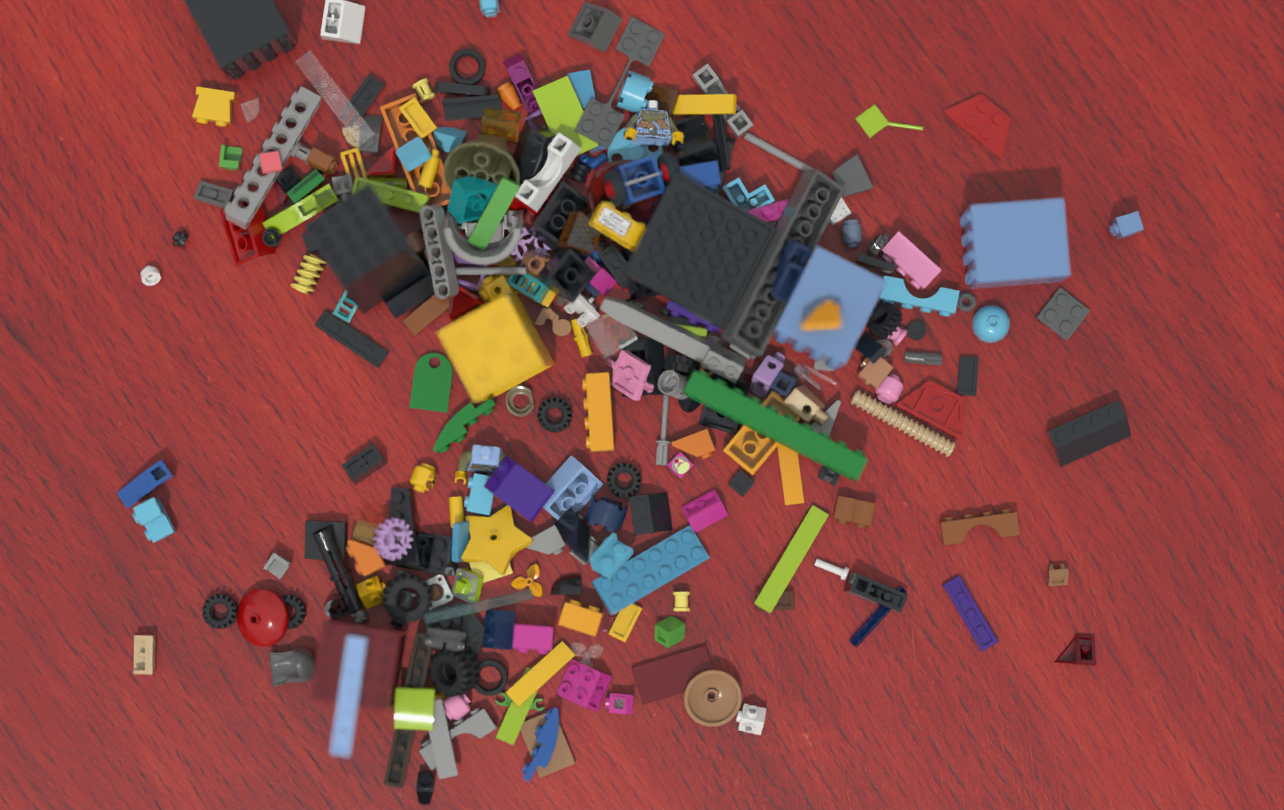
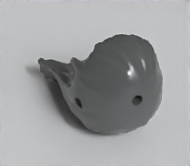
M297 648L285 652L270 651V669L272 670L274 687L289 682H307L312 680L316 665L314 653L305 648Z

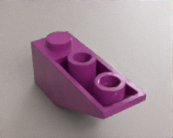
M518 54L504 61L503 64L530 116L540 109L533 94V90H536L537 86L523 58Z

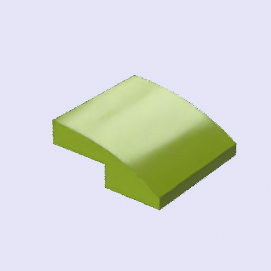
M396 687L394 729L433 730L435 689Z

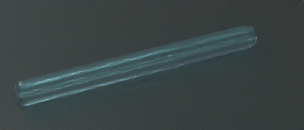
M523 590L425 613L424 621L426 624L530 600L533 599L532 590Z

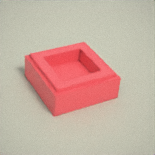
M279 151L259 154L262 174L282 171Z

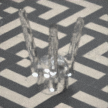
M799 363L790 373L802 382L807 380L818 390L821 389V386L809 377L810 373L838 386L837 382L815 371L807 364L802 365ZM799 380V382H798V384H797L798 387L802 386V383L800 382V380Z

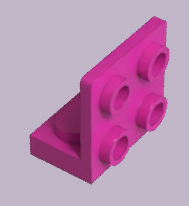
M571 659L557 695L597 712L612 676Z

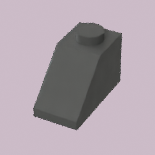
M364 115L358 149L360 153L379 155L383 125L382 116Z

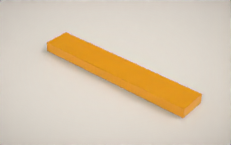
M773 391L784 401L788 398L777 391ZM778 444L777 450L785 505L804 503L798 453Z

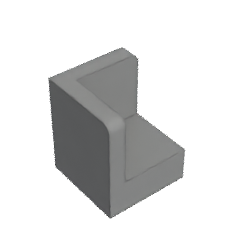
M273 553L263 569L282 579L292 563L278 553Z

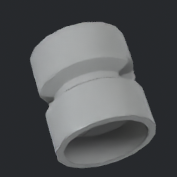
M667 370L660 375L658 388L668 396L683 400L687 398V396L683 395V392L690 378L673 370Z

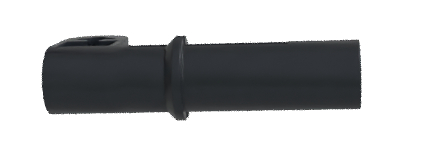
M323 527L312 533L331 576L329 579L331 582H334L338 593L326 599L324 604L325 614L329 618L335 619L364 606L352 578V570L347 567L330 527ZM328 550H331L335 558V561L339 567V570L342 574V577L346 583V586H344L342 579L339 575V572L337 571V568ZM340 598L345 606L344 609L339 604L338 599ZM331 604L337 606V610L331 608Z

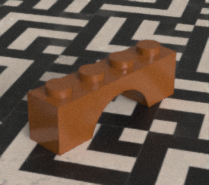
M1012 509L1000 510L1001 514L993 515L992 511L981 513L982 517L974 518V514L962 515L963 519L955 520V517L943 518L944 522L939 523L942 545L963 543L967 532L977 525H986L992 528L999 538L1020 535L1017 512H1012Z

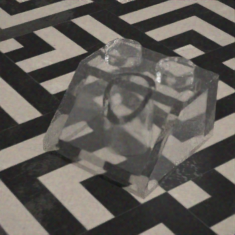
M607 313L585 326L587 333L604 360L638 340L632 328L616 321Z

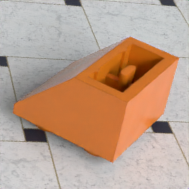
M355 540L347 541L349 546L346 549L351 557H355L357 563L354 565L359 575L368 576L388 566L385 559L381 557L382 555L376 553L379 548Z

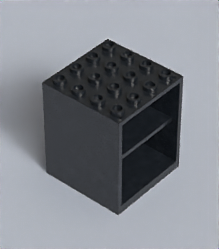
M184 0L220 69L230 80H237L243 77L244 72L248 70L254 71L261 67L260 64L266 60L268 62L278 58L277 55L283 51L284 53L292 51L297 44L274 0Z
M370 183L304 225L307 233L362 314L427 273Z

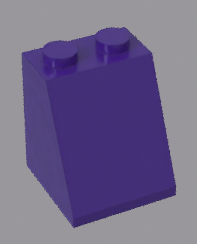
M507 455L484 485L493 495L531 522L555 492L538 477Z

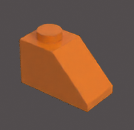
M707 429L671 442L672 447L694 457L701 456L702 459L713 456L712 452L715 451Z

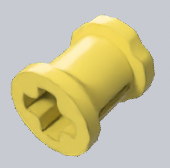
M427 78L412 85L420 97V103H424L436 96L435 93H432Z
M673 592V595H675L673 611H690L688 607V595H690V592Z

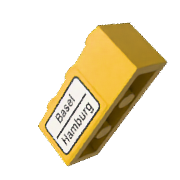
M609 202L598 204L588 225L633 252L647 225L632 220L631 215L619 212Z

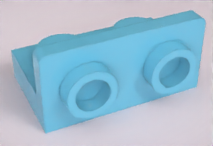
M612 533L604 539L598 550L593 551L591 554V568L610 580L633 555V549L618 541L617 534Z

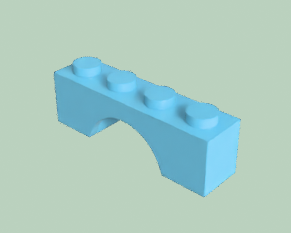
M885 275L883 277L887 281L879 296V300H883V302H890L893 305L898 303L901 304L902 308L906 309L918 307L921 312L925 313L937 311L940 316L950 317V314L954 315L956 312L960 292L958 290L940 287L935 295L922 299L914 297L907 291L903 279Z

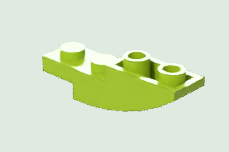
M328 183L262 223L266 229L275 228L280 234H283L338 201V198Z

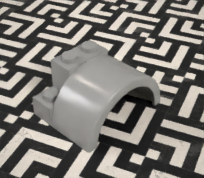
M448 210L446 211L444 223L446 241L452 251L467 262L480 265L499 262L509 256L519 243L524 225L523 210L506 211L485 251L467 243L479 219L459 224ZM462 229H465V238L459 233ZM505 229H508L510 233L505 237Z

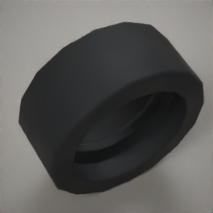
M462 49L452 56L449 63L450 74L458 84L476 85L485 75L484 59L475 50ZM472 57L477 61L479 69L473 78L465 79L458 75L456 65L461 58Z
M487 659L481 661L478 664L481 670L488 666L495 667L500 672L501 681L493 689H486L478 683L475 686V690L484 696L499 694L504 690L508 682L506 668L496 660Z

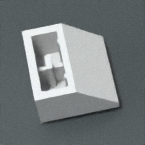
M325 0L320 34L322 39L360 44L366 6L345 0Z

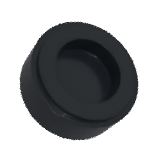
M913 321L907 327V335L912 340H920L926 334V327L920 321Z

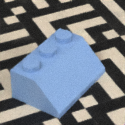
M571 455L546 483L555 492L543 508L558 520L569 508L575 512L580 511L588 503L592 495H595L604 484Z

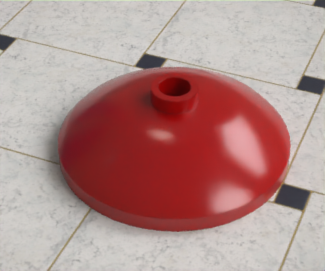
M267 589L253 590L241 599L237 608L238 628L242 636L251 644L259 647L271 646L279 642L286 633L289 620L288 611L283 600L273 591Z

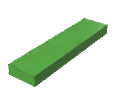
M502 176L467 243L485 251L516 195L520 184Z

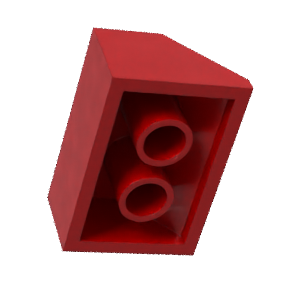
M240 202L238 205L246 208L249 204L247 202ZM262 204L246 230L226 220V212L224 210L220 212L236 267L276 254L275 247L267 246L262 239L263 233L266 230L262 223L266 221Z

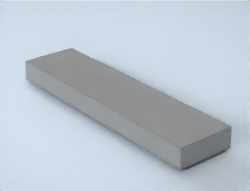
M435 700L434 728L429 730L438 777L443 779L458 775L443 700Z

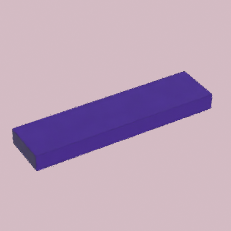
M958 575L943 584L942 586L979 649L984 651L996 644L998 640L961 577Z

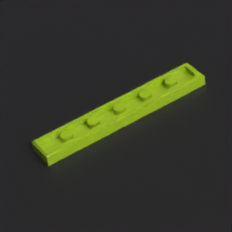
M812 505L754 603L756 606L771 614L829 514Z

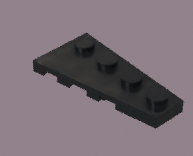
M391 488L389 520L397 518L404 520V523L410 525L407 530L413 532L409 535L410 538H413V541L409 542L411 548H406L407 555L401 554V559H387L386 565L423 566V560L420 559L419 553L421 550L420 542L417 540L416 533L418 527L414 520L412 489Z

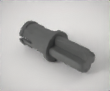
M905 350L904 363H918L921 366L923 364L942 365L943 356L941 354Z

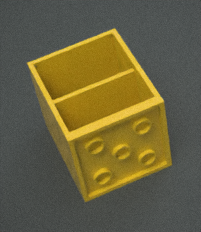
M505 295L437 332L474 402L493 399L555 365L522 301L516 296Z

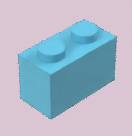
M474 473V476L469 478L468 488H471L470 496L466 495L464 503L467 511L485 515L491 514L494 495L484 487L491 476Z

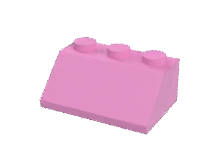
M899 231L880 251L883 254L881 257L886 262L895 264L897 267L896 271L903 277L905 275L909 277L911 285L917 290L919 288L924 290L941 271L936 264Z

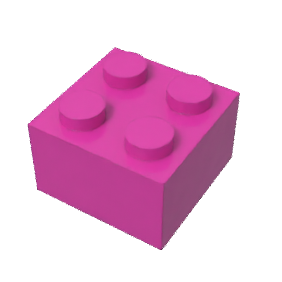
M515 624L513 648H517V652H529V649H536V653L548 654V650L552 651L554 626Z

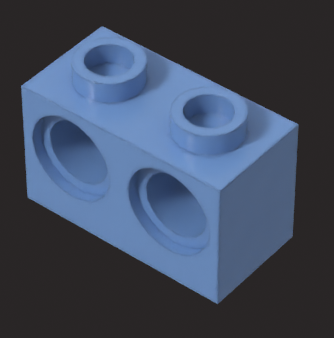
M1138 211L1117 217L1109 225L1111 235L1115 236L1116 240L1144 230Z

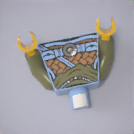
M650 100L647 101V109H640L639 113L633 115L627 123L624 139L626 140L627 137H631L632 144L668 147L671 138L672 145H675V141H680L683 144L684 134L678 131L673 120L668 117L667 111L658 110V102Z
M473 445L471 450L462 452L460 456L458 470L455 472V483H457L458 479H463V484L466 483L465 471L493 474L506 457V454L499 447Z

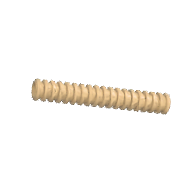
M859 389L855 392L850 401L851 405L855 404L857 408L861 407L862 411L866 410V413H871L873 417L877 416L878 420L881 418L882 422L886 421L888 422L887 425L891 424L893 428L897 427L898 431L902 430L904 434L908 433L909 437L913 436L915 440L919 439L920 443L924 442V445H930L929 448H935V451L939 450L940 454L944 453L946 457L951 455L955 448L954 441L950 442V439L946 440L945 436L941 437L939 433L935 434L934 430L930 431L928 427L924 428L923 424L919 425L918 421L914 422L912 418L908 419L907 415L903 416V413H897L898 410L894 411L892 407L888 408L887 404L883 405L881 401L877 402L876 398L872 399L870 395L866 396V393H861Z

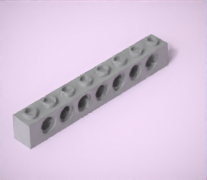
M302 86L299 91L293 93L291 97L292 103L289 107L286 106L281 114L283 118L280 123H275L271 138H267L262 146L264 148L262 153L279 151L282 169L321 105L322 97ZM297 107H303L305 111L297 112L295 109ZM292 122L296 126L294 128H288L286 124ZM279 138H283L287 142L284 144H279L277 140ZM259 154L254 158L253 164L255 165L252 170L248 169L245 173L243 185H239L236 188L234 200L232 202L229 201L224 209L226 220L245 230L280 172L267 173L265 176L259 175L258 171L262 170ZM250 186H256L258 187V190L255 192H251L248 190V188ZM240 202H247L249 205L246 208H242L238 204Z

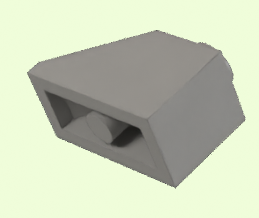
M554 525L532 537L533 543L526 548L545 554L553 553L555 556L564 551L563 547L566 544Z

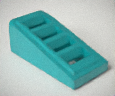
M528 273L527 275H522L517 285L514 283L519 275H510L507 280L508 285L539 304L542 303L549 292V289L541 281ZM526 278H528L529 280L527 281L524 288H521ZM533 282L536 283L532 288L531 292L529 293L528 290L530 289Z
M344 291L332 314L350 323L358 307L347 296L348 293ZM344 301H347L348 303L354 305V307L351 308L350 306L344 304L343 302H344ZM342 307L345 310L349 311L350 314L348 315L340 311L339 309Z

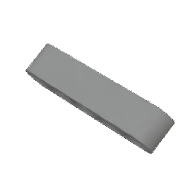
M439 204L424 206L420 210V219L434 291L440 299L454 297L458 294L459 286L452 250L444 234V210Z

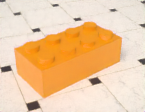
M609 373L586 374V378L582 379L583 391H587V398H583L584 410H588V417H585V429H589L590 436H586V446L591 449V452L614 451Z
M773 391L761 404L766 408L770 405L778 409V414L782 416L788 414L794 417L796 423L801 418L783 403L784 400ZM743 426L724 448L723 452L749 474L753 475L779 443Z

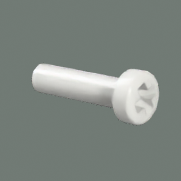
M818 558L815 562V566L841 576L842 580L847 578L849 568L845 567V569H842Z

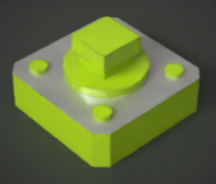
M458 568L451 593L453 596L468 603H477L484 578L482 575L469 569Z

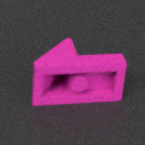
M588 256L584 262L596 273L589 284L605 297L617 282L605 269L601 268Z

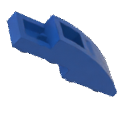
M556 706L553 710L549 708L544 717L547 719L544 726L539 725L534 734L537 736L535 741L542 745L541 747H535L531 754L534 759L531 764L527 762L522 770V773H524L522 778L528 782L538 766L546 769L555 749L559 731V708Z

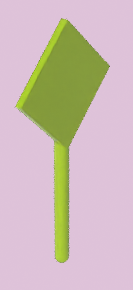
M873 105L855 118L869 138L887 125L923 130L922 126L888 122L876 105Z

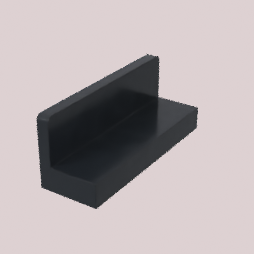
M500 95L442 100L445 122L502 117Z

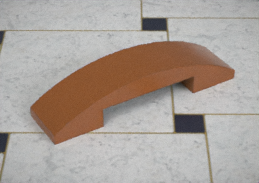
M460 275L459 277H457L459 279L468 281V279L464 275ZM436 294L404 319L403 322L416 336L450 308L451 297L440 299Z

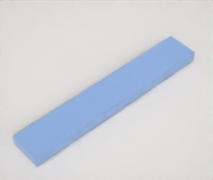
M347 636L330 754L349 757L351 755L367 638Z

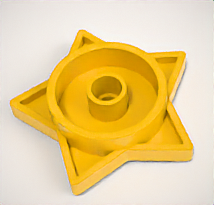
M507 505L490 517L466 516V521H469L471 538L461 559L463 562H485L504 576L514 555L531 545L533 541L515 527L512 509Z

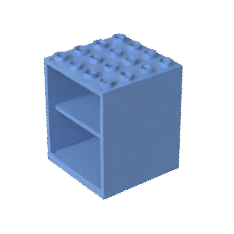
M1064 198L970 205L960 216V227L964 228L961 242L962 247L966 249V253L963 254V264L967 266L964 278L965 285H968L969 289L1057 283L1070 276Z
M817 246L772 334L775 336L774 340L781 344H785V342L791 344V348L799 353L803 351L809 353L808 357L819 362L820 359L826 361V366L833 370L841 369L846 364L887 281ZM824 301H834V304H839L841 316L840 329L800 331V326L819 305H823Z

